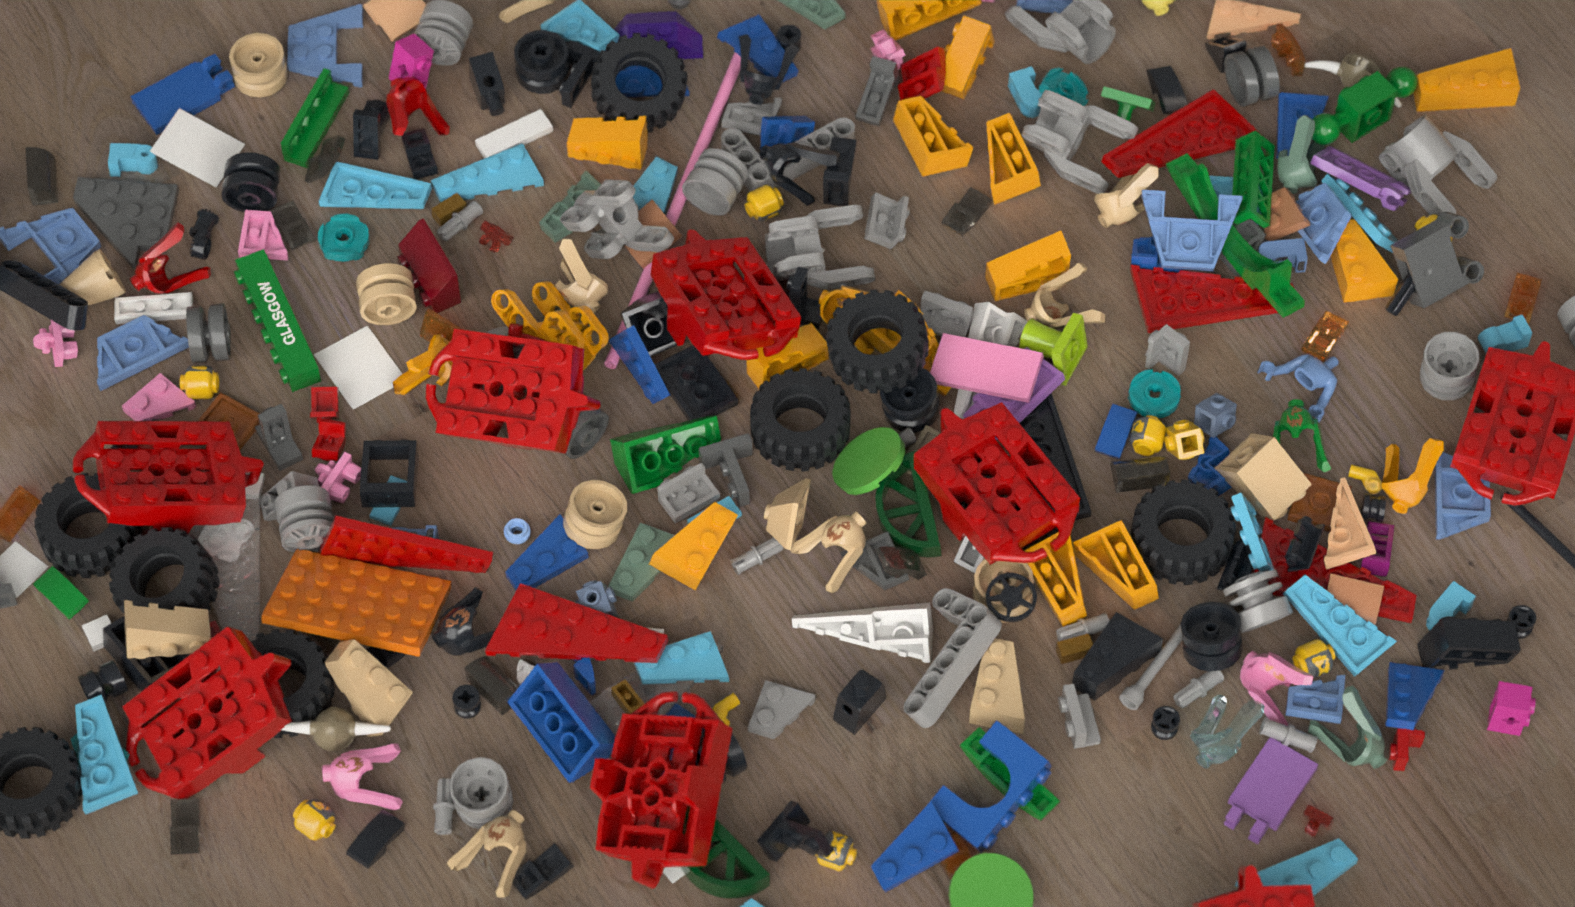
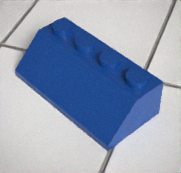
M558 662L536 664L507 703L567 781L572 783L593 770L596 758L608 759L613 751L615 735Z

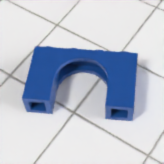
M999 721L992 725L979 742L985 750L1009 769L1011 781L1006 796L996 805L987 808H977L964 802L943 785L931 800L944 824L980 853L984 849L989 850L998 839L996 836L1002 827L1007 828L1013 822L1016 810L1020 805L1025 806L1033 796L1032 791L1038 783L1042 785L1051 774L1050 769L1052 768L1047 759Z

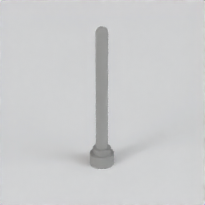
M1181 624L1137 683L1126 687L1121 693L1119 699L1124 706L1131 710H1137L1144 701V690L1182 641Z

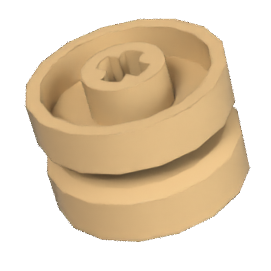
M263 33L249 34L237 40L231 47L229 58L235 85L242 93L251 97L261 98L273 95L285 85L288 71L282 44L275 37Z
M384 263L369 267L358 275L356 286L359 296V309L364 320L376 325H392L409 319L415 313L417 305L413 291V277L411 271L406 267L398 264Z
M600 480L582 482L572 491L564 514L563 527L567 536L584 548L602 549L609 547L617 540L621 532L623 521L627 514V501L623 493L616 486Z
M984 559L977 566L974 575L973 600L987 607L986 591L988 585L1001 574L1017 573L1023 575L1034 584L1032 570L1027 563L996 561L990 565ZM1005 579L1009 586L1018 587L1023 583L1017 579ZM1001 581L994 585L990 596L1001 594L1003 590ZM1026 586L1022 591V598L1031 603L1032 593L1028 586ZM991 601L993 607L999 613L1006 616L1007 608L1000 601ZM1020 605L1012 609L1010 617L1022 615L1029 608Z

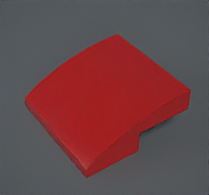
M938 46L900 65L903 83L898 85L900 100L918 96L926 99L943 90L946 77L944 48Z

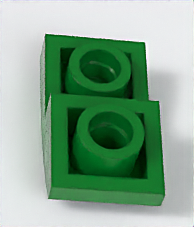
M53 566L33 583V586L69 620L89 602Z

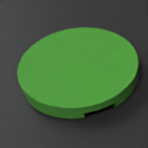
M887 427L874 428L862 433L853 439L837 457L832 472L834 482L840 489L850 495L864 494L880 486L879 482L887 477L891 471L896 472L901 465L905 454L904 441L895 430Z
M984 853L971 857L956 870L949 884L948 890L951 907L1033 906V889L1028 875L1018 863L1004 855Z

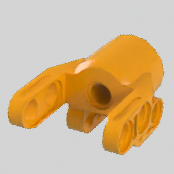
M549 281L538 282L532 288L533 302L545 317L542 322L535 320L515 292L509 289H502L493 293L491 299L492 306L508 328L511 323L517 324L516 316L520 314L523 318V333L544 339L547 342L569 344L583 348V370L592 363L596 354L608 343V332L592 310L585 305L571 308L557 288ZM542 286L547 291L546 300H543L540 296V288ZM502 294H505L508 298V306L506 308L501 303ZM556 306H558L561 309L558 311H554ZM593 331H596L599 335L598 344L592 341L591 335Z

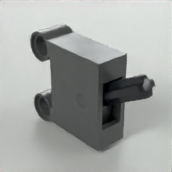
M1442 212L1435 221L1390 245L1403 281L1385 307L1388 313L1398 316L1408 299L1411 304L1426 308L1469 283H1478L1484 275L1483 265L1467 257H1456L1450 237L1460 239L1467 234L1469 223L1465 217L1451 212Z

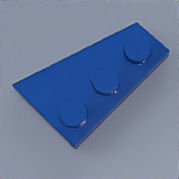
M1390 662L1387 681L1386 726L1414 730L1429 699L1432 698L1435 688L1441 682L1444 670Z

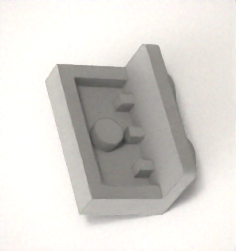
M875 192L870 199L864 239L892 249L898 242H902L907 231L904 227L905 220L910 212L908 207L909 197L904 195L899 201H895Z
M925 290L921 298L920 310L928 327L932 328L935 335L941 337L945 333L966 338L971 326L973 307L961 301L945 298L939 293H931Z
M1167 324L1159 331L1155 330L1147 341L1149 345L1145 354V367L1150 370L1156 363L1160 362L1177 376H1180L1186 369L1190 341H1188L1184 334L1176 332Z
M703 463L686 468L682 474L673 479H666L657 488L658 501L675 524L720 499L719 491L705 474Z
M1074 684L1063 685L1062 696L1058 697L1060 712L1065 714L1067 737H1071L1074 749L1100 744L1101 739L1089 695H1077Z

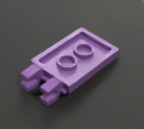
M1332 146L1314 154L1310 163L1346 183L1381 199L1382 206L1392 211H1396L1399 205L1404 206L1407 202L1403 198L1404 194L1409 195L1411 193L1410 187L1402 182L1396 181V179Z
M1043 359L1029 403L977 393L972 398L974 404L963 414V417L967 418L1002 402L1020 423L1065 380V376L1061 371Z
M1270 737L1230 796L1228 804L1232 805L1226 815L1224 825L1234 830L1244 813L1257 821L1251 828V834L1248 839L1258 844L1268 828L1277 831L1316 772L1319 764Z

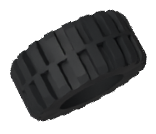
M633 33L632 38H627L626 35L620 36L617 43L611 41L606 45L605 51L601 50L593 68L591 96L593 102L597 103L596 109L599 114H605V121H616L617 117H625V121L638 120L639 116H646L647 133L653 132V127L657 126L658 129L666 126L667 120L672 121L676 117L677 111L681 109L684 101L688 78L687 72L684 71L685 63L683 59L677 58L678 51L674 47L671 49L667 48V41L661 38L658 42L654 40L655 35L647 34V38L640 37V33ZM630 66L647 67L654 71L661 79V93L648 101L631 100L618 90L616 76L620 71Z
M878 289L870 290L868 294L860 292L855 294L856 298L852 300L850 298L842 302L843 307H837L833 312V318L828 322V332L826 333L830 361L837 376H841L842 381L849 386L853 383L854 389L861 392L864 389H868L869 393L877 394L878 390H884L885 393L892 392V388L896 386L899 389L906 386L908 379L913 381L918 376L917 369H923L926 363L925 358L928 356L929 351L925 321L922 313L918 312V307L913 302H908L907 297L901 294L894 296V292L885 290L884 293H879ZM876 328L890 329L902 337L895 348L880 355L864 354L854 347V343L863 333Z
M799 368V371L794 372L792 369L784 370L782 375L776 373L771 376L770 382L764 381L759 386V391H756L752 398L750 430L756 449L760 450V455L766 460L771 458L772 464L777 467L783 465L786 466V470L794 471V468H799L801 472L809 471L810 467L819 469L824 467V462L831 463L834 461L837 454L842 452L845 448V443L849 440L851 418L849 399L841 385L837 384L835 386V380L828 375L826 378L823 377L822 372L816 370L813 373L807 372L805 368ZM806 408L817 412L822 416L824 422L813 430L796 432L784 428L778 423L777 418L790 409Z
M81 473V475L85 476L89 487L94 490H100L98 473H94V476H89L88 473ZM72 476L67 477L64 483L59 484L58 482L52 486V492H46L41 498L43 504L37 506L35 512L37 517L34 519V524L41 548L48 562L53 563L54 568L60 572L65 570L66 575L76 577L77 574H80L81 578H91V575L96 574L97 577L105 576V572L110 571L112 567H116L114 560L118 554L121 555L124 550L122 548L127 543L131 544L134 542V537L142 534L141 526L110 523L102 533L91 538L78 539L65 534L70 523L77 517L92 512L103 513L78 491L74 478Z
M1181 479V483H1175V480L1166 481L1163 487L1161 484L1154 486L1151 493L1146 492L1141 497V502L1137 504L1134 512L1131 538L1149 572H1154L1155 578L1159 580L1163 578L1168 579V583L1175 585L1177 582H1183V585H1192L1195 580L1198 583L1207 581L1208 575L1214 577L1219 573L1220 567L1226 565L1231 554L1236 523L1234 522L1231 509L1228 508V502L1224 497L1219 498L1218 492L1211 487L1207 489L1204 487L1205 484L1200 482L1192 484L1189 483V480ZM1173 519H1185L1200 526L1207 535V538L1195 545H1178L1166 539L1158 527Z
M163 527L161 531H158L157 528L148 530V534L144 536L139 534L134 537L135 541L131 544L127 543L122 548L124 550L123 553L116 556L114 560L116 567H112L109 577L113 581H110L109 588L113 594V601L123 614L124 600L133 601V606L148 607L149 603L158 604V609L173 610L174 606L206 609L208 612L212 608L209 605L210 602H215L218 593L215 588L219 587L220 578L217 576V565L198 539L192 534L188 535L182 529L174 531L172 527ZM169 565L184 566L182 579L174 590L158 598L145 597L146 586L157 571Z
M279 629L271 630L270 634L264 635L263 632L257 634L256 639L253 641L249 639L262 656L273 653L286 657L291 661L288 669L296 670L306 677L299 690L283 698L292 720L291 722L315 720L319 713L331 707V698L334 697L335 692L334 679L324 664L328 656L326 652L322 651V647L317 641L313 640L311 642L310 636L304 633H300L298 636L295 630L286 629V633L280 632ZM281 730L273 738H282L284 734L294 737L298 734Z
M26 727L17 728V732L10 733V731L2 733L3 737L0 738V831L3 830L4 834L10 837H15L16 834H19L21 839H30L31 834H36L37 837L45 836V831L50 829L56 831L61 828L60 823L63 820L68 822L72 818L71 810L78 809L81 803L79 796L83 795L81 769L74 751L70 749L69 744L63 738H58V735L50 730L45 734L42 728L33 727L32 731H27ZM36 766L53 772L47 787L33 797L14 799L3 794V789L8 779L21 769Z

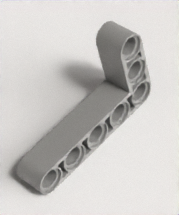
M839 118L794 143L830 150L832 137L854 139L855 124L851 119ZM727 129L722 133L721 150L734 155L745 165L748 171V179L745 185L750 191L763 185H769L772 188L780 187L773 182L769 176L770 173L765 161L760 159L759 153L742 132L737 129ZM801 157L799 163H791L785 167L783 176L793 180L821 164Z
M949 588L939 590L934 595L932 604L949 622L958 627L908 696L903 707L904 712L922 728H928L938 720L996 638L1002 626L1001 621L984 604Z

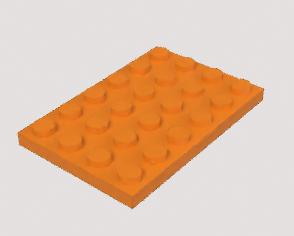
M296 549L262 613V623L343 641L354 639L362 645L420 657L451 591L452 581L339 558L333 555L320 556V553Z

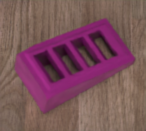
M1368 521L1367 530L1375 546L1376 554L1362 558L1361 568L1363 567L1371 571V575L1384 577L1388 575L1395 525ZM1372 534L1384 535V536H1387V538H1386V537H1380V536H1373Z

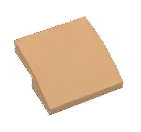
M370 0L363 5L377 26L380 24L392 42L418 26L426 6L423 0Z

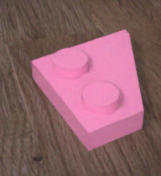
M245 210L238 249L239 258L264 249L268 259L288 261L287 250L284 247L271 211Z
M161 373L122 405L123 411L134 421L165 419L173 416L172 412L188 408V411L196 407L194 400L188 398L182 390Z

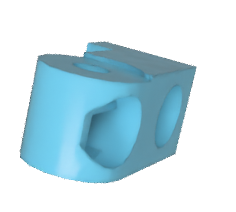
M1032 66L1009 73L1008 88L1018 108L1024 116L1029 118L1039 116L1041 107L1038 106V99L1042 96L1040 91L1035 88L1036 73Z
M110 143L108 158L110 176L121 177V171H138L141 174L155 172L158 167L157 156L150 152L152 146Z
M1522 314L1513 317L1512 322L1483 330L1478 335V341L1485 354L1488 347L1513 352L1528 347L1533 332Z
M1453 581L1431 607L1426 620L1427 628L1431 630L1441 618L1447 616L1455 617L1459 611L1466 615L1472 608L1476 596Z

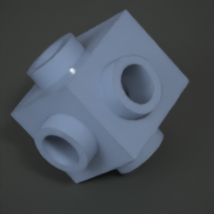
M1215 393L1196 405L1194 424L1201 428L1204 433L1215 438L1234 426L1237 404Z
M594 580L585 583L582 589L576 591L579 600H576V603L614 617L618 616L614 605L617 598L611 586L608 587L602 581Z

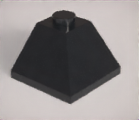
M659 291L637 299L621 312L626 329L633 325L635 326L650 356L677 346L667 330L668 306Z

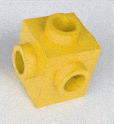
M1179 420L1173 423L1174 426L1166 427L1165 447L1175 457L1187 460L1194 458L1196 455L1204 454V434L1202 429L1194 423L1189 422V420Z

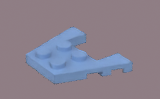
M362 4L288 26V70L318 78L323 68L331 70L334 82L342 83V81L353 83V86L363 87L362 63L337 64V29L363 28Z
M1142 190L1141 196L1161 267L1213 271L1241 204L1242 196L1219 194L1217 220L1164 217L1165 191Z
M73 208L41 216V220L30 223L22 221L16 223L17 226L12 228H0V241L8 251L32 238L55 266L54 270L43 276L57 284H60L94 251L99 250L101 247L99 239Z

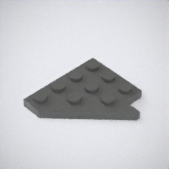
M78 177L73 199L78 208L133 269H136L140 251H148L171 229L179 188L177 184Z

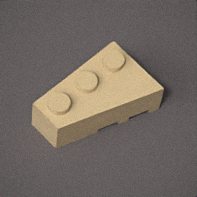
M124 600L127 658L144 659L154 656L172 657L181 654H192L211 639L209 614L206 609L174 606L173 610L158 609V604L149 603L148 607L133 606V601Z
M354 639L339 642L324 663L340 691L345 693L351 703L354 715H358L362 723L389 726L413 693ZM384 732L367 734V737L383 735Z

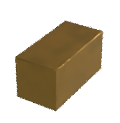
M455 193L431 208L432 218L441 227L452 218L455 212L459 213L467 207L466 202L458 193Z
M1085 634L1057 642L1056 653L1060 663L1065 664L1083 659L1093 645L1090 635Z
M626 679L611 688L612 697L626 714H631L645 704Z

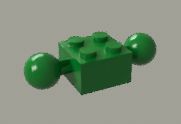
M1400 66L1392 69L1386 78L1377 71L1370 76H1364L1352 87L1344 88L1338 95L1339 98L1334 115L1320 113L1312 118L1315 121L1312 140L1320 145H1328L1335 142L1341 132L1351 143H1354L1390 121L1395 98H1406L1415 92L1418 85L1416 74L1412 69Z

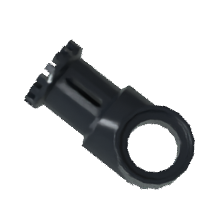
M207 209L199 210L197 212V221L189 230V234L193 238L192 242H194V244L191 243L193 248L190 247V250H192L190 251L191 257L206 260L209 256L212 243L211 231L214 225L219 222L218 215H214V212L210 213L211 210L208 212Z

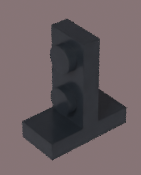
M572 40L567 44L569 63L573 64L571 75L562 82L559 90L562 97V105L569 108L573 106L591 77L594 64L597 62V57L600 54V51Z
M367 100L363 110L355 109L353 113L354 157L379 159L381 155L380 137L390 117L387 102Z
M839 137L831 138L830 150L839 152L840 160L836 165L827 166L826 170H824L823 204L849 205L850 183L857 140Z
M798 266L795 276L790 275L787 283V290L790 292H784L801 315L800 324L808 325L812 323L816 329H819L823 321L820 315L821 304H819L818 300L808 298V269Z
M794 801L788 803L757 840L769 860L775 862L782 857L789 847L792 849L799 848L805 850L810 855L814 856L817 854L826 858L834 851L822 831L808 827V824L811 822L799 803Z

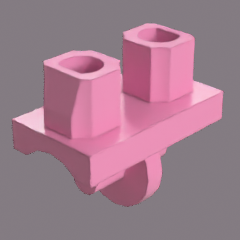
M884 29L871 35L875 44L874 47L870 48L873 55L896 62L898 70L901 69L900 65L903 64L902 57L905 56V53L900 45L888 36Z
M51 320V325L48 328L49 332H47L46 328H42L39 330L40 334L33 338L34 347L42 349L44 354L50 353V348H52L55 367H63L64 359L77 358V342H63L62 339L73 338L74 330L66 329Z
M344 452L337 464L330 460L327 465L320 463L315 468V472L319 476L317 479L318 484L329 492L330 501L334 500L344 504L350 493V488L342 484L346 479L356 484L361 479V467L353 463L352 455Z

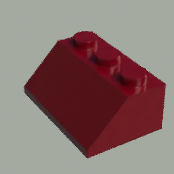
M424 218L420 219L398 244L400 255L397 256L399 265L411 271L414 289L418 288L424 308L429 307L432 314L435 315L461 303L458 276Z

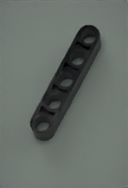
M11 260L1 262V291L66 329L83 330L86 328L87 300L23 263Z

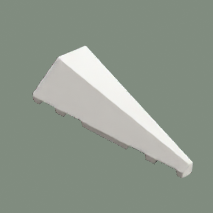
M990 302L975 303L968 338L1015 347L1019 343L1018 338L1027 321L1014 312H1004ZM958 389L954 413L958 417L965 419L963 414L974 404L972 398L977 392Z
M930 603L795 615L792 618L793 628L815 631L819 635L827 634L838 637L842 641L868 648L883 649L898 653L902 657L909 656L921 659L925 663H930L932 660L933 623Z

